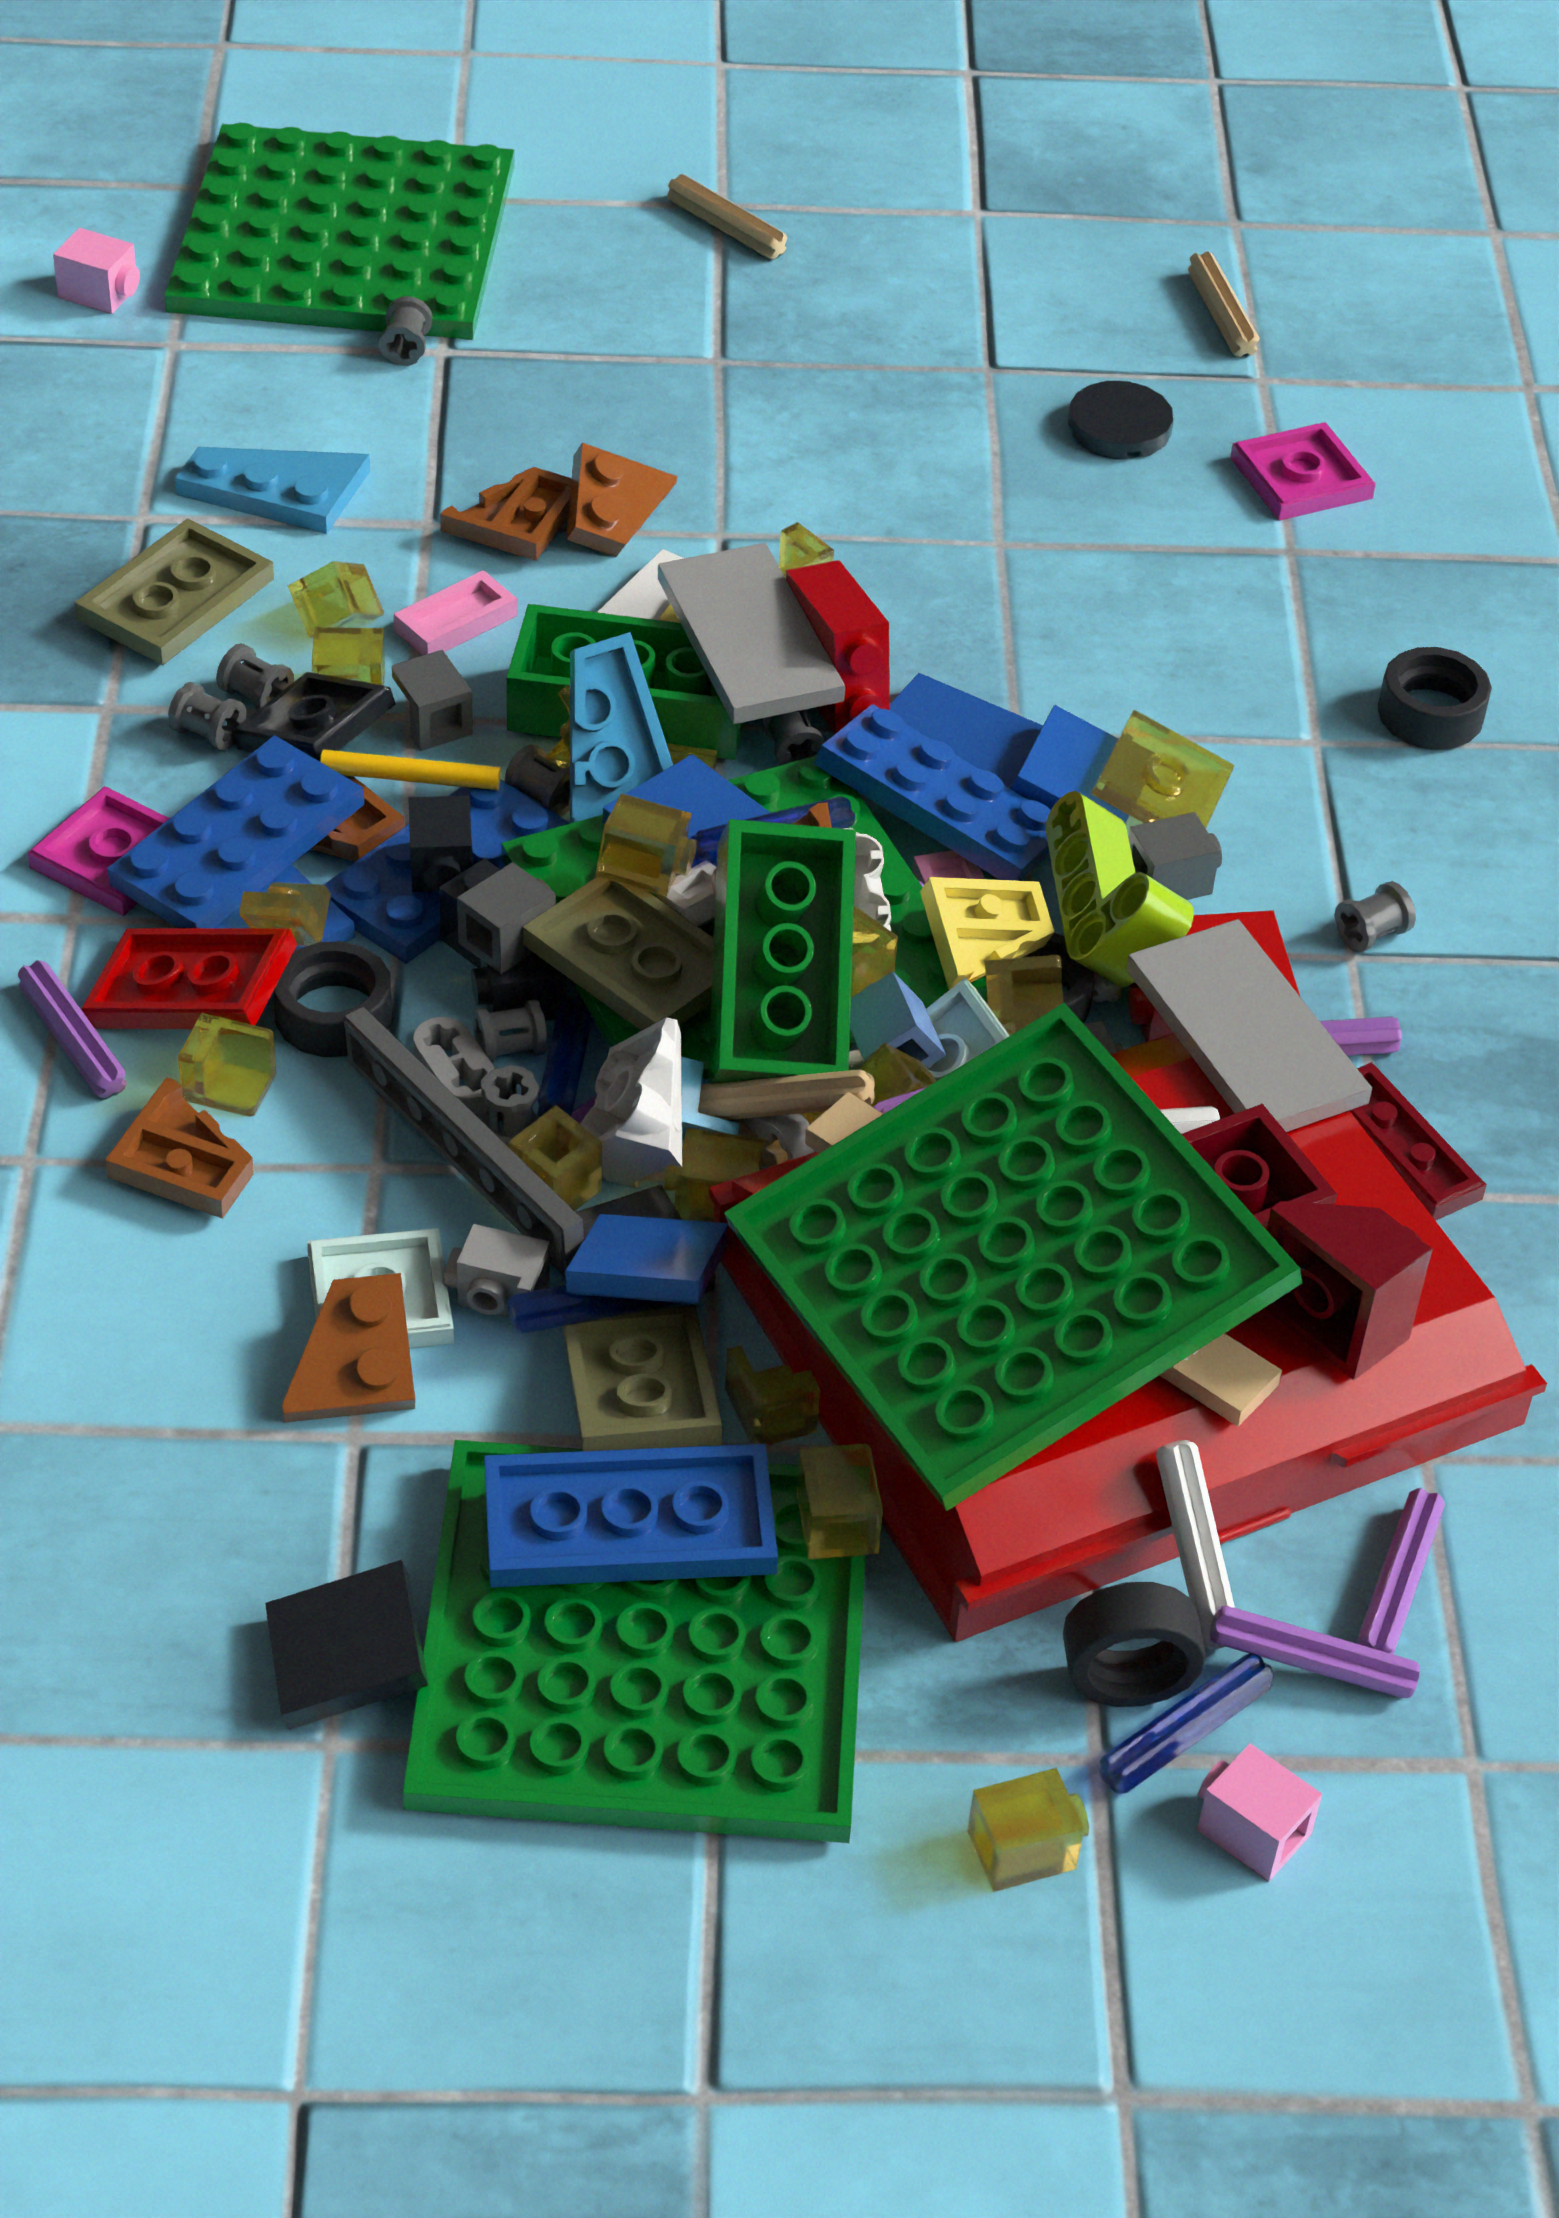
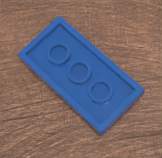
M874 704L869 706L822 744L814 761V765L999 880L1021 881L1049 854L1046 821L1051 810L1047 806L1021 796L1005 786L1002 780L995 774L974 767L955 755L948 745L922 735L906 725L898 714L890 710L880 709Z
M274 735L109 866L107 872L110 886L177 928H215L364 805L363 787Z
M500 779L498 791L460 787L449 795L469 796L472 865L485 858L501 870L505 867L501 861L502 842L570 824L521 791L508 785L502 779ZM409 824L318 888L354 922L357 932L405 964L441 939L439 891L412 892Z
M766 1444L484 1456L490 1587L777 1574L778 1554Z

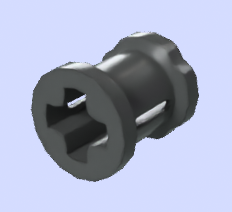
M403 296L393 300L387 308L386 323L388 326L380 334L379 349L382 355L394 364L408 366L417 363L419 358L425 353L426 340L424 335L431 328L432 312L422 300Z
M241 643L234 645L222 658L218 666L216 681L219 689L229 694L240 693L254 701V705L259 710L294 682V673L291 668L283 664L271 665L256 657L253 648Z
M187 682L182 688L177 690L168 710L169 726L172 730L181 734H186L189 731L208 738L214 748L228 750L235 744L232 731L246 720L245 705L238 700H220L206 694L201 685ZM189 706L192 707L191 712L187 710ZM206 713L210 715L209 719L204 717ZM224 720L227 722L226 726H222Z
M809 709L761 719L765 734L775 741L774 755L779 766L816 756L821 745L825 743L821 732L810 724L811 716Z
M529 744L520 749L507 767L504 778L505 783L532 797L558 816H564L570 811V767L563 769L546 758L545 751L537 745Z
M1389 881L1379 885L1375 890V894L1360 901L1348 899L1340 902L1335 909L1334 918L1338 934L1343 942L1353 951L1364 952L1374 945L1375 940L1391 932L1404 934L1410 931L1415 925L1416 914L1412 899L1407 891L1400 884Z
M537 999L526 1000L524 1007L490 1013L484 1007L473 1010L475 1040L491 1063H494L496 1056L529 1050L536 1056L546 1054V1024ZM521 1028L519 1033L499 1035L501 1030Z
M514 1065L491 1070L484 1076L481 1084V1093L488 1106V1111L485 1113L482 1122L512 1151L530 1146L537 1139L539 1133L538 1116L533 1111V1105L539 1096V1084L535 1081L534 1074L523 1067ZM517 1085L521 1086V1095L517 1094ZM500 1121H503V1132L500 1130Z

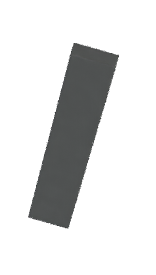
M364 1007L345 1015L344 1026L349 1064L522 1235L550 1241V1263L561 1274L563 1273L566 1276L565 1271L584 1241L583 1219Z

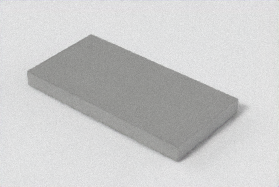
M766 543L658 564V581L733 724L844 701L845 684Z
M1239 919L1129 954L1126 970L1235 1114L1263 1103L1283 1129L1288 1132L1369 1104L1372 1091L1370 1084Z

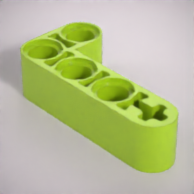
M1077 791L1068 792L1055 803L1048 815L1046 837L1067 952L1071 959L1120 988L1129 986L1135 982L1126 970L1129 954L1186 936L1192 925L1194 908L1189 901L1141 872L1135 873L1127 829L1122 819Z

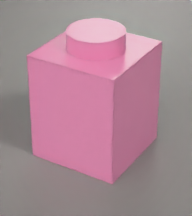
M78 228L53 254L58 298L113 314L128 297L135 293L138 287L140 273L135 263L133 243Z
M1249 1743L1231 1764L1225 1760L1219 1761L1202 1782L1198 1796L1204 1802L1197 1831L1269 1882L1311 1836L1322 1793Z

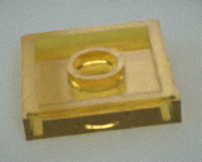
M1133 710L1091 794L1142 823L1195 812L1204 827L1207 828L1235 765L1144 714Z

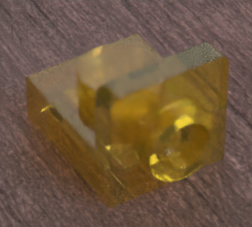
M273 882L267 888L266 893L243 891L239 915L250 928H290L297 945L309 946L322 942L331 893L325 885Z

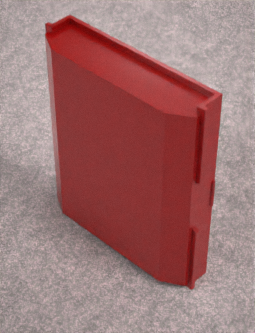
M1174 1033L1111 1054L1158 1109L1212 1106L1218 1110L1220 1119L1235 1114ZM1350 1111L1288 1131L1287 1134L1337 1193L1336 1203L1333 1205L1381 1208L1401 1225L1413 1230L1423 1242L1432 1248L1409 1340L1353 1381L1263 1308L1225 1333L1282 1370L1279 1386L1238 1427L1161 1376H1157L948 1511L936 1499L728 1224L729 1245L720 1262L847 1468L870 1470L868 1502L955 1643L1180 1557L1156 1457L1157 1449L1168 1443L1188 1440L1189 1442H1194L1198 1447L1221 1545L1286 1520L1294 1512L1525 1424L1532 1397L1545 1392L1547 1382L1533 1364L1524 1366L1495 1296ZM814 1152L709 1187V1197L714 1204V1222L728 1223L724 1212L819 1153Z

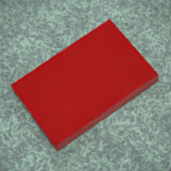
M127 928L81 1010L93 1027L97 1029L253 1030L297 943L290 928Z

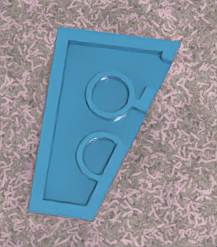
M198 447L175 477L176 495L327 534L369 474L370 455L360 453Z
M630 632L580 647L570 652V823L603 815V807L673 766Z

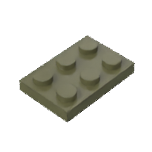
M187 518L75 602L76 618L85 625L164 665L274 580L273 561Z
M614 867L609 868L523 926V945L641 1031L666 1017L677 1020L680 1026L711 1004L714 938Z
M696 1305L562 1317L563 1341L582 1451L722 1446V1423Z

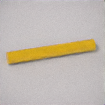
M324 749L322 750L320 760L324 765L345 776L497 791L500 785L501 767Z

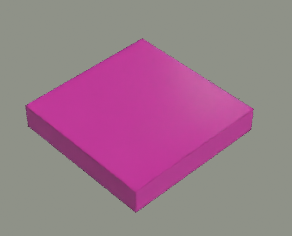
M1326 422L1232 443L1230 459L1279 521L1373 499L1376 483Z
M104 786L27 852L29 868L125 916L138 903L110 886L107 868L170 818Z

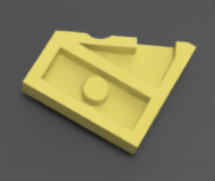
M929 877L920 891L948 989L953 988L964 978L971 983L1044 947L1055 932L1039 882Z

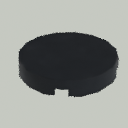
M1103 381L1090 384L1078 391L1069 405L1068 427L1071 426L1073 429V438L1078 444L1097 455L1112 459H1127V452L1135 453L1141 451L1140 457L1149 456L1165 447L1172 435L1174 421L1172 407L1163 395L1148 386L1129 381Z

